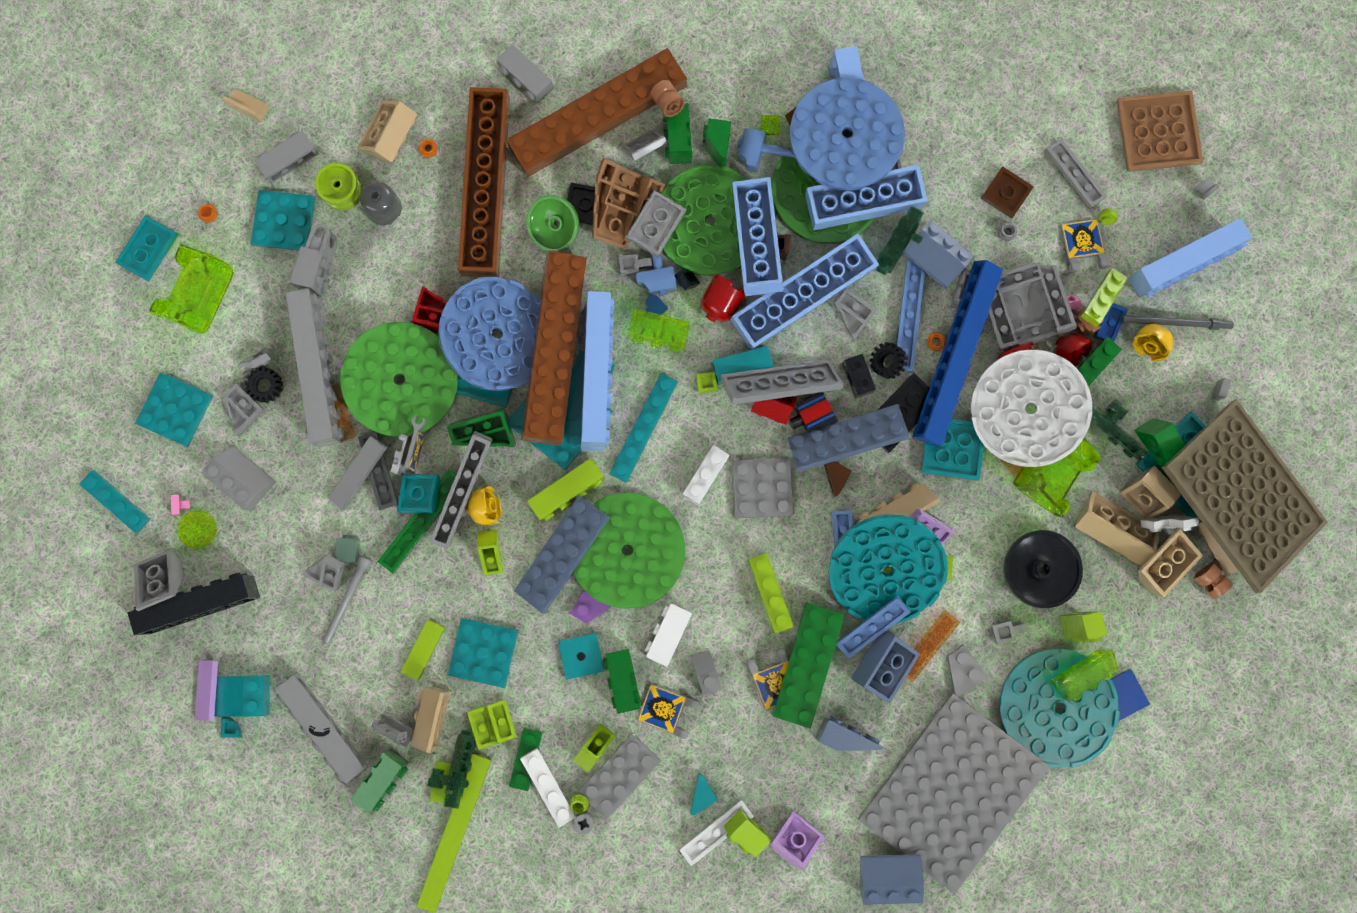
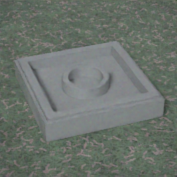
M652 129L623 145L622 148L635 161L666 144L667 141L663 135Z

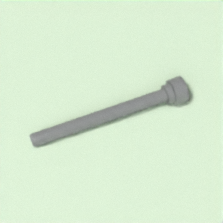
M361 555L358 556L356 572L322 640L323 643L330 644L364 571L371 568L372 560Z

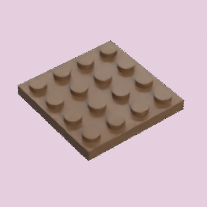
M1192 91L1118 98L1116 103L1127 172L1201 165L1203 163Z

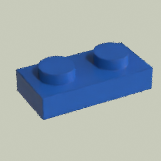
M1113 303L1105 315L1104 321L1100 324L1101 328L1096 331L1094 337L1099 340L1109 337L1115 342L1122 325L1121 318L1123 315H1126L1128 309Z

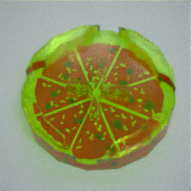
M201 510L188 512L180 519L178 524L179 530L177 531L180 541L187 547L194 549L210 545L217 534V523L214 517Z

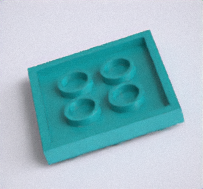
M258 190L250 244L258 247L300 251L301 246L305 247L311 231L316 197L312 195Z
M160 372L135 424L189 447L213 395Z
M952 419L942 446L924 444L921 473L979 481L984 444L979 439L973 422Z
M461 618L448 676L506 688L519 630Z

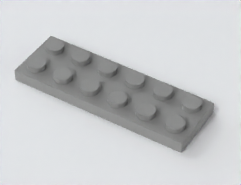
M830 360L721 375V382L732 405L833 391L843 387V382Z

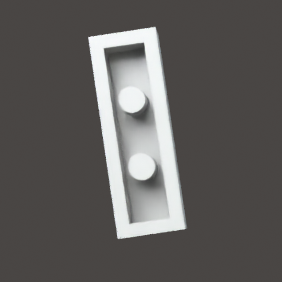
M713 445L683 492V496L699 506L730 455Z
M670 604L669 607L665 606L661 614L664 617L662 624L657 623L653 632L656 635L653 642H648L644 651L647 653L646 657L668 667L692 613L674 604Z

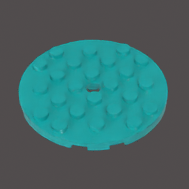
M878 515L855 524L839 539L829 561V580L837 601L847 609V612L859 619L866 620L898 595L910 609V613L897 622L901 623L917 617L921 611L928 606L931 607L937 600L943 585L946 583L948 561L939 538L924 523L904 515ZM887 565L893 567V571L888 574L883 572Z
M1046 649L1033 653L1021 660L1008 674L1003 684L999 701L1000 718L1005 733L1051 768H1073L1086 764L1099 756L1112 741L1114 731L1118 727L1120 711H1118L1116 688L1105 670L1091 658L1067 649ZM1061 702L1064 710L1062 713L1057 714L1054 707L1056 703Z

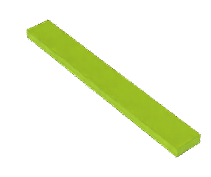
M475 753L472 754L416 907L431 913H436L489 770L491 759Z

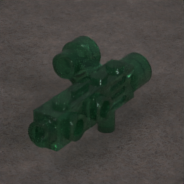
M911 206L906 215L900 218L898 226L893 230L891 238L884 250L879 254L877 272L883 275L891 274L909 241L912 239L918 244L922 241L923 237L915 233L920 225L919 221L924 215L923 211Z
M1115 399L1106 408L1107 415L1092 403L1091 422L1109 435L1108 440L1116 446L1118 444L1124 448L1123 452L1128 457L1132 458L1134 456L1136 459L1142 460L1148 454V451L1116 424L1118 419L1122 420L1128 413L1122 406V403Z
M461 730V734L458 733L449 775L444 774L445 770L433 768L431 778H428L427 786L443 789V785H446L443 804L445 807L459 809L464 788H467L469 785L466 777L472 766L470 761L471 754L476 748L475 737L472 736L473 732Z

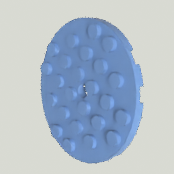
M857 78L832 79L811 89L798 103L790 125L791 149L799 166L805 173L814 178L816 182L837 190L863 189L882 180L896 165L905 140L903 118L894 100L878 86ZM848 129L851 131L852 136L845 138L842 135V131Z
M499 277L479 278L460 287L446 303L439 321V342L443 355L450 367L468 383L486 390L506 391L528 383L540 299L527 290L524 285L511 279L506 280ZM493 329H498L501 332L500 339L492 336Z

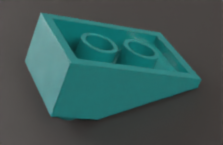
M270 675L217 676L214 716L253 717L270 715Z

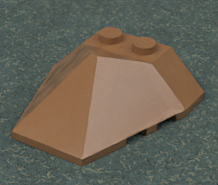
M603 158L596 175L592 237L625 249L630 242L625 237L654 190L660 194L663 192L665 184Z

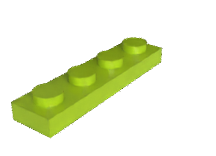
M1112 267L1080 317L1097 328L1128 278Z

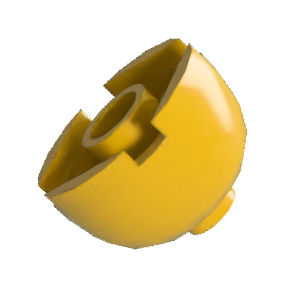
M1149 324L1137 332L1132 346L1135 352L1144 357L1143 353L1152 358L1151 361L1161 362L1167 359L1172 351L1174 339L1171 332L1164 326Z
M491 486L475 490L468 499L466 512L479 525L497 524L500 522L497 519L502 516L500 499L495 497L493 492L496 491Z

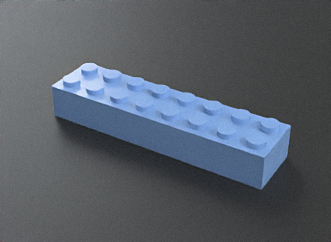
M856 234L783 282V292L763 295L734 314L730 321L748 348L753 350L875 270L879 263L860 235Z
M588 291L581 431L582 451H604L605 446H608L610 430H606V427H609L610 411H607V408H610L611 392H607V390H610L612 373H608V371H611L612 354L609 353H612L613 336L609 335H612L614 323V299H611V292Z

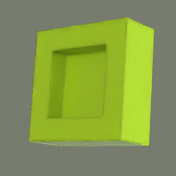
M715 372L696 374L699 394L718 391Z

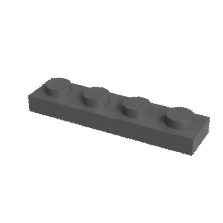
M372 432L358 437L361 449L370 436L381 442L379 434ZM383 453L369 474L379 510L398 505L392 478Z

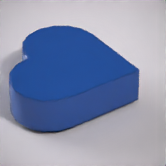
M650 295L646 299L647 308L645 313L649 320L658 319L668 310V307L658 296Z

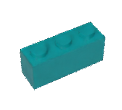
M768 346L712 360L718 385L722 384L721 375L774 367Z

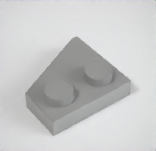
M847 288L835 302L854 340L877 311Z
M235 383L223 396L224 403L228 407L229 418L232 420L235 429L234 433L237 436H240L265 411L238 383Z
M400 434L399 440L402 441L400 449H397L390 471L398 476H402V473L407 471L404 465L412 440L410 437Z
M326 555L307 568L303 575L336 592L340 587L344 563Z

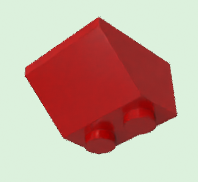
M798 395L756 401L751 412L772 419L777 423L787 425Z

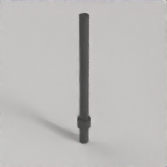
M1123 315L1121 318L1122 323L1204 327L1209 330H1218L1219 328L1233 329L1234 327L1232 321H1220L1214 318L1198 320Z

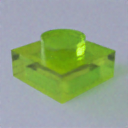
M761 115V131H764L766 136H779V115Z

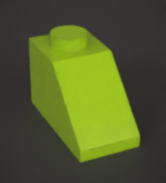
M497 529L479 531L477 549L484 576L503 573L501 546Z
M600 724L572 761L589 772L616 735Z

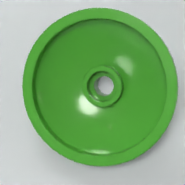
M557 195L543 196L537 199L528 211L526 219L527 231L531 240L540 249L547 252L549 250L561 252L568 249L575 242L579 232L578 215L572 204L563 197Z

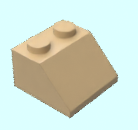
M1155 466L1144 471L1120 492L1145 519L1153 518L1169 509L1181 496L1175 485Z

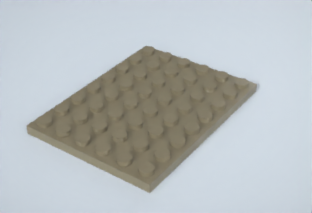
M1237 399L1231 401L1162 467L1255 593H1262L1328 523Z

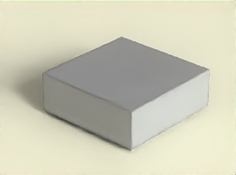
M1227 378L1218 380L1212 399L1219 401L1226 398L1231 380Z

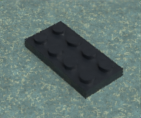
M913 373L878 410L898 404L909 433L917 425L930 387ZM899 442L882 448L889 454Z

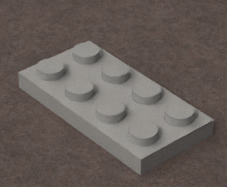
M632 733L578 792L585 796L589 803L605 819H608L661 760Z

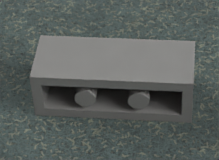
M513 44L496 59L499 66L498 70L504 76L508 75L511 77V82L517 88L521 87L525 90V95L531 101L534 99L539 103L554 88L552 80Z
M301 130L300 132L293 133L284 142L277 143L270 151L261 153L254 161L266 179L272 184L318 155V152L303 130Z

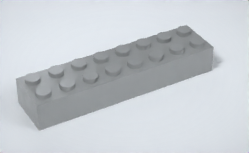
M309 288L285 292L309 443L318 447L341 444V438H344V431L339 426L341 413L339 408H336L335 401H338V394L336 390H333L332 383L335 382V376L333 371H330L329 364H332V358L330 353H327L326 346H329L327 334L324 335L326 321L324 316H321L320 309H323L322 300Z

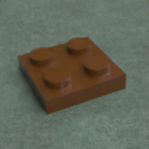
M1002 166L981 199L1012 219L1034 186Z

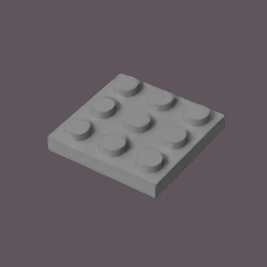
M790 458L732 461L735 518L793 516Z

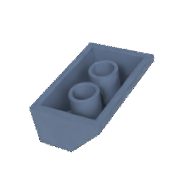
M932 220L902 252L945 289L948 288L975 257Z
M885 631L875 639L851 679L890 704L920 653L896 636Z
M921 855L860 856V894L863 905L923 903L924 881Z

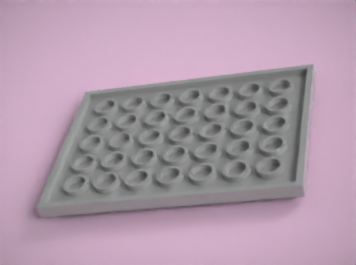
M951 693L858 820L903 855L920 854L922 869L955 894L1050 766L955 694Z

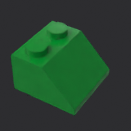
M709 118L708 125L704 124L702 143H706L705 149L717 165L725 167L731 121Z

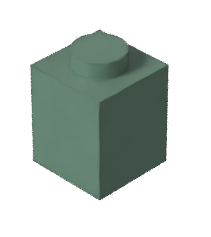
M343 535V538H336L335 558L340 560V562L356 563L359 556L360 540L354 539L355 535Z

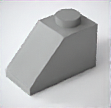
M710 651L691 656L702 694L705 695L721 690L722 688Z

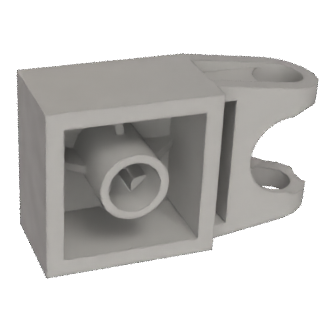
M316 224L312 227L305 247H300L290 283L298 290L309 288L319 297H322L323 292L326 293L328 289L327 279L333 272L334 265L332 261L338 241L337 237L330 232L326 225ZM323 228L326 230L325 232L321 233L319 237H316V231L318 229ZM330 237L333 238V242H332L331 244H330Z

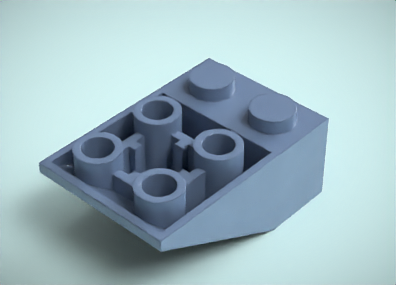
M833 716L830 719L824 718L815 737L817 741L836 751L883 749V746L879 744L880 740L867 733L864 737L861 735L862 731L851 725H848L847 728L844 727V722Z

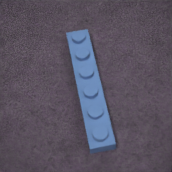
M910 259L906 260L896 345L906 352L905 355L908 360H904L907 362V366L903 365L904 372L912 373L925 271Z

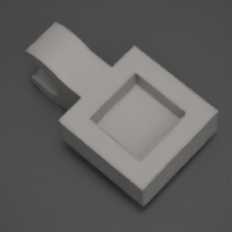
M638 254L619 256L621 276L636 275V273L640 272L639 269L653 268L651 258L638 259Z
M266 347L252 355L250 359L241 361L238 364V368L247 367L248 370L243 373V376L247 377V375H251L252 368L267 365L271 359V354Z
M1011 621L991 625L996 645L1016 640L1015 634L1028 631L1026 623L1013 626Z

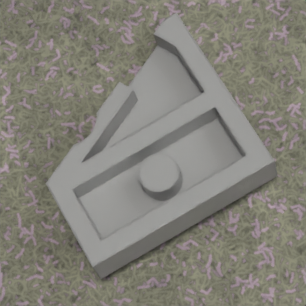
M961 645L947 656L954 694L957 697H961L987 678L965 645Z

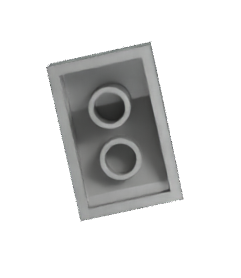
M170 549L134 564L137 611L176 595L184 577L183 562Z

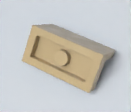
M237 89L234 90L230 99L225 96L222 98L228 107L259 122H262L270 107L268 104Z

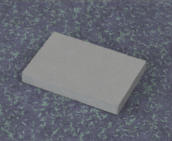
M654 190L625 239L658 258L687 209Z

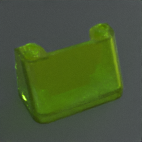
M180 244L175 254V260L183 269L168 301L162 298L156 299L148 313L193 332L204 334L209 330L233 278L234 270L231 265L210 253Z
M1084 437L1076 449L1057 462L1037 467L1023 466L1015 477L1013 484L1021 493L1054 516L1065 517L1070 509V503L1064 499L1080 472L1094 470L1101 456Z

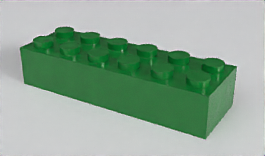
M805 603L771 714L773 717L811 729L845 614Z

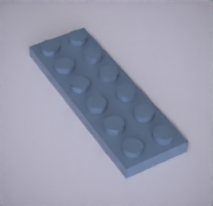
M896 404L797 434L787 439L797 472L904 441L910 439L899 405Z
M579 495L514 592L539 612L545 614L610 517Z

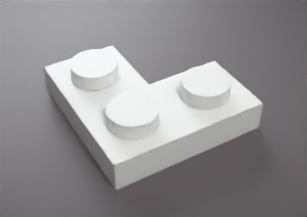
M1175 514L1140 520L1141 528H1147L1150 532H1160L1162 528H1179L1182 531H1189L1191 527L1200 525L1198 517Z

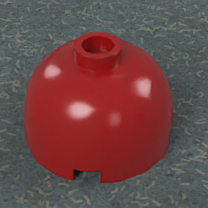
M1068 334L1065 337L1061 336L1056 341L1054 354L1066 359L1076 367L1080 364L1077 361L1083 355L1085 357L1088 355L1093 343L1082 334Z

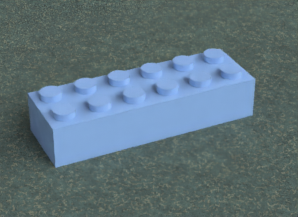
M919 165L891 170L882 180L863 189L846 191L817 185L808 187L805 193L813 231L924 208L927 203Z
M766 177L732 182L745 296L783 292L771 179Z
M1242 218L1141 268L1128 279L1139 298L1144 295L1148 298L1159 290L1166 289L1175 282L1205 269L1208 265L1215 264L1224 257L1238 252L1247 246L1246 242L1252 236Z

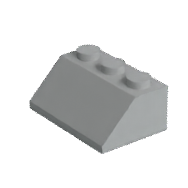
M234 446L214 457L201 472L210 482L247 511H252L276 483L274 479Z

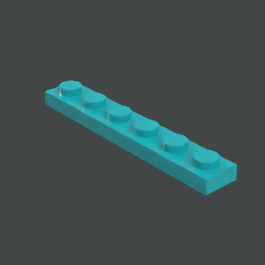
M663 373L660 374L610 472L611 476L625 483L628 482L678 383L677 380Z

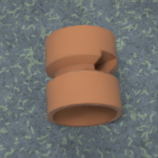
M663 80L652 88L651 97L659 105L665 116L672 117L683 109L685 101L677 93L676 88L669 80Z
M1214 562L1203 567L1195 574L1194 579L1201 587H1206L1205 592L1212 599H1217L1225 594L1233 586V583L1226 575H1221V569Z

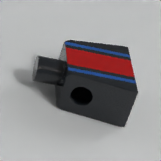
M823 392L814 393L797 405L795 408L797 416L789 419L793 430L803 426L806 432L838 422Z

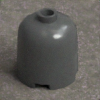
M373 182L365 186L361 191V207L369 220L376 225L385 226L392 224L400 216L402 211L401 200L387 184Z

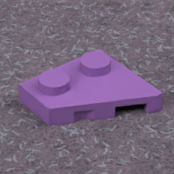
M583 590L570 614L587 624L612 606L595 600Z

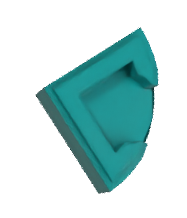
M222 717L221 737L241 738L242 732L239 725L231 718Z

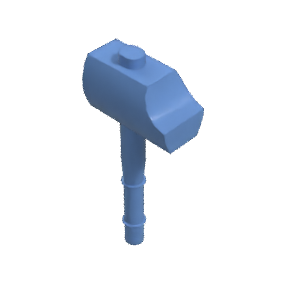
M745 128L743 138L738 141L737 147L740 148L739 158L747 163L748 170L751 172H758L762 153L791 158L796 157L792 149L765 144L766 133L761 130Z
M651 254L654 270L636 273L637 285L646 288L650 295L658 293L659 296H664L668 294V291L677 290L673 266L663 268L661 254L658 258Z

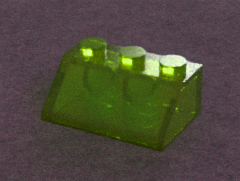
M633 309L629 339H632V342L637 344H643V342L651 343V347L661 349L662 346L668 347L669 351L680 353V351H685L690 322Z
M1099 648L1051 680L1064 700L1074 702L1082 697L1081 693L1097 688L1099 686L1098 682L1114 677V672L1119 670L1112 649Z

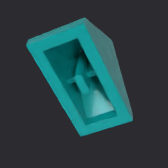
M698 773L690 815H696L718 800L702 773Z

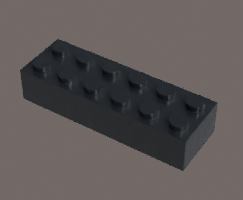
M235 573L229 575V579L211 581L209 586L203 587V585L192 587L191 592H177L174 597L140 611H137L135 606L133 611L127 613L133 635H150L259 599L260 594L254 576L247 575V573Z

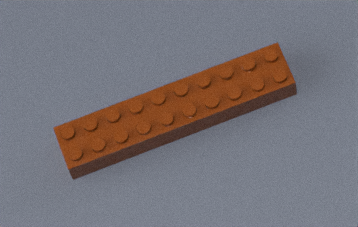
M666 48L506 139L508 146L528 178L656 105V102L651 97V91L657 83L669 80L677 92L687 87V78L670 50Z
M470 87L458 259V271L461 276L499 277L507 154L506 139L508 138L510 105L508 90L503 88Z
M549 250L546 256L522 425V441L559 446L563 441L587 257Z

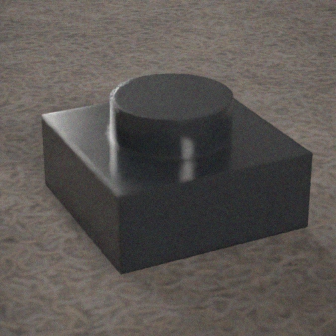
M687 269L675 274L679 285L685 291L695 288L700 284L694 273Z

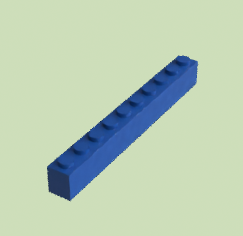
M988 260L974 261L912 436L929 446H942L955 406L958 403V397L964 386L966 374L970 368L973 354L976 351L979 337L982 334L985 320L995 297L996 288L1001 280L1003 269Z

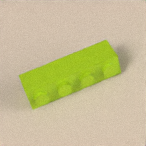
M590 458L527 502L539 520L547 522L556 516L554 513L559 509L564 511L572 505L570 502L579 495L585 497L588 494L587 490L592 487L596 489L603 484L602 480L605 477L592 458Z
M765 553L748 559L773 633L776 634L793 628V623L768 554Z
M1081 611L1059 616L1064 638L1071 639L1072 642L1094 643L1102 641L1101 637L1108 636L1102 611Z

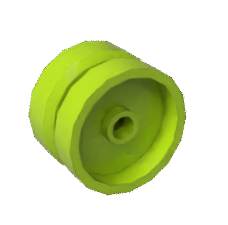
M342 163L328 164L318 172L315 179L317 193L330 208L337 211H346L359 203L363 188L358 177L348 166Z

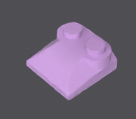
M792 811L777 834L772 837L770 845L789 864L802 870L821 843L824 835Z

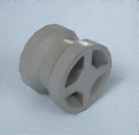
M1209 176L1194 189L1202 194L1201 197L1204 200L1216 191L1219 186L1214 185L1212 178Z
M587 812L578 814L574 820V829L579 834H588L594 826V818Z

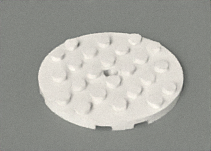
M1043 350L1017 351L994 362L980 377L972 396V422L981 442L998 458L1018 466H1045L1063 459L1082 442L1092 418V397L1082 374L1066 359ZM1028 403H1034L1037 406V411L1034 414L1026 412L1025 407Z

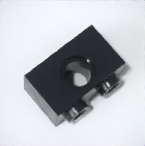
M863 354L844 360L842 365L855 399L873 393L876 388Z

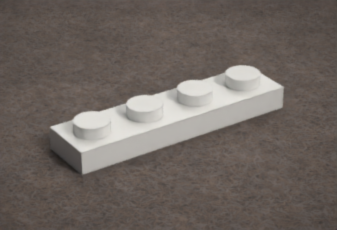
M538 748L522 756L520 760L558 828L576 818Z
M742 799L679 849L691 866L727 838V831L724 825L739 809L750 818L754 817Z

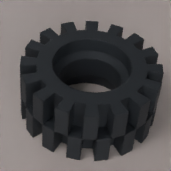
M885 342V345L879 344L880 348H874L876 353H871V356L874 357L870 358V362L873 363L870 365L871 368L874 369L875 373L886 379L896 378L895 375L899 377L901 375L900 371H905L903 365L907 366V362L904 361L908 360L905 355L906 352L894 343ZM893 354V363L889 367H884L885 357Z
M258 367L255 368L256 371L252 370L250 372L251 376L247 375L246 377L248 381H245V385H247L245 389L249 392L248 395L262 403L275 401V397H279V392L283 390L281 388L283 386L282 378L270 368L262 367L261 369ZM263 378H268L271 382V387L266 392H260L258 389V382Z

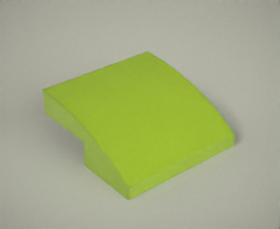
M506 700L466 712L477 750L517 738Z

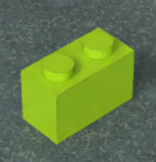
M741 809L724 825L727 831L726 837L733 844L737 842L739 848L746 855L750 853L756 858L772 841L766 831Z

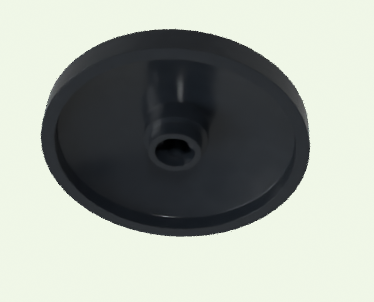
M1038 530L1022 535L1012 543L1004 559L1003 571L1008 588L1018 600L1031 607L1053 608L1066 603L1075 595L1082 581L1083 565L1078 550L1070 540L1053 531Z

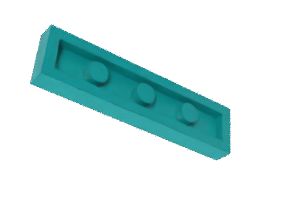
M91 470L79 483L82 488L133 532L138 534L150 521V518L95 470Z

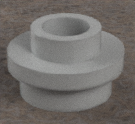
M1005 222L1000 225L998 235L1004 241H1011L1017 235V228L1013 223ZM1005 229L1010 230L1009 235L1004 233Z

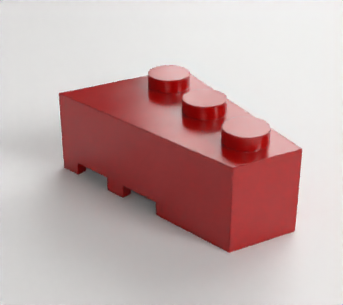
M422 286L412 318L413 324L438 333L440 317L447 301Z

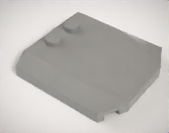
M1031 263L1001 274V280L998 283L995 297L989 309L990 320L1000 351H1006L1031 341L1036 343L1066 334L1077 327L1056 265L1047 266L1041 265V263Z

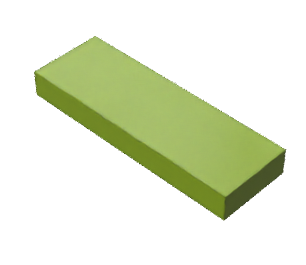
M427 619L400 671L401 673L419 681L445 627Z

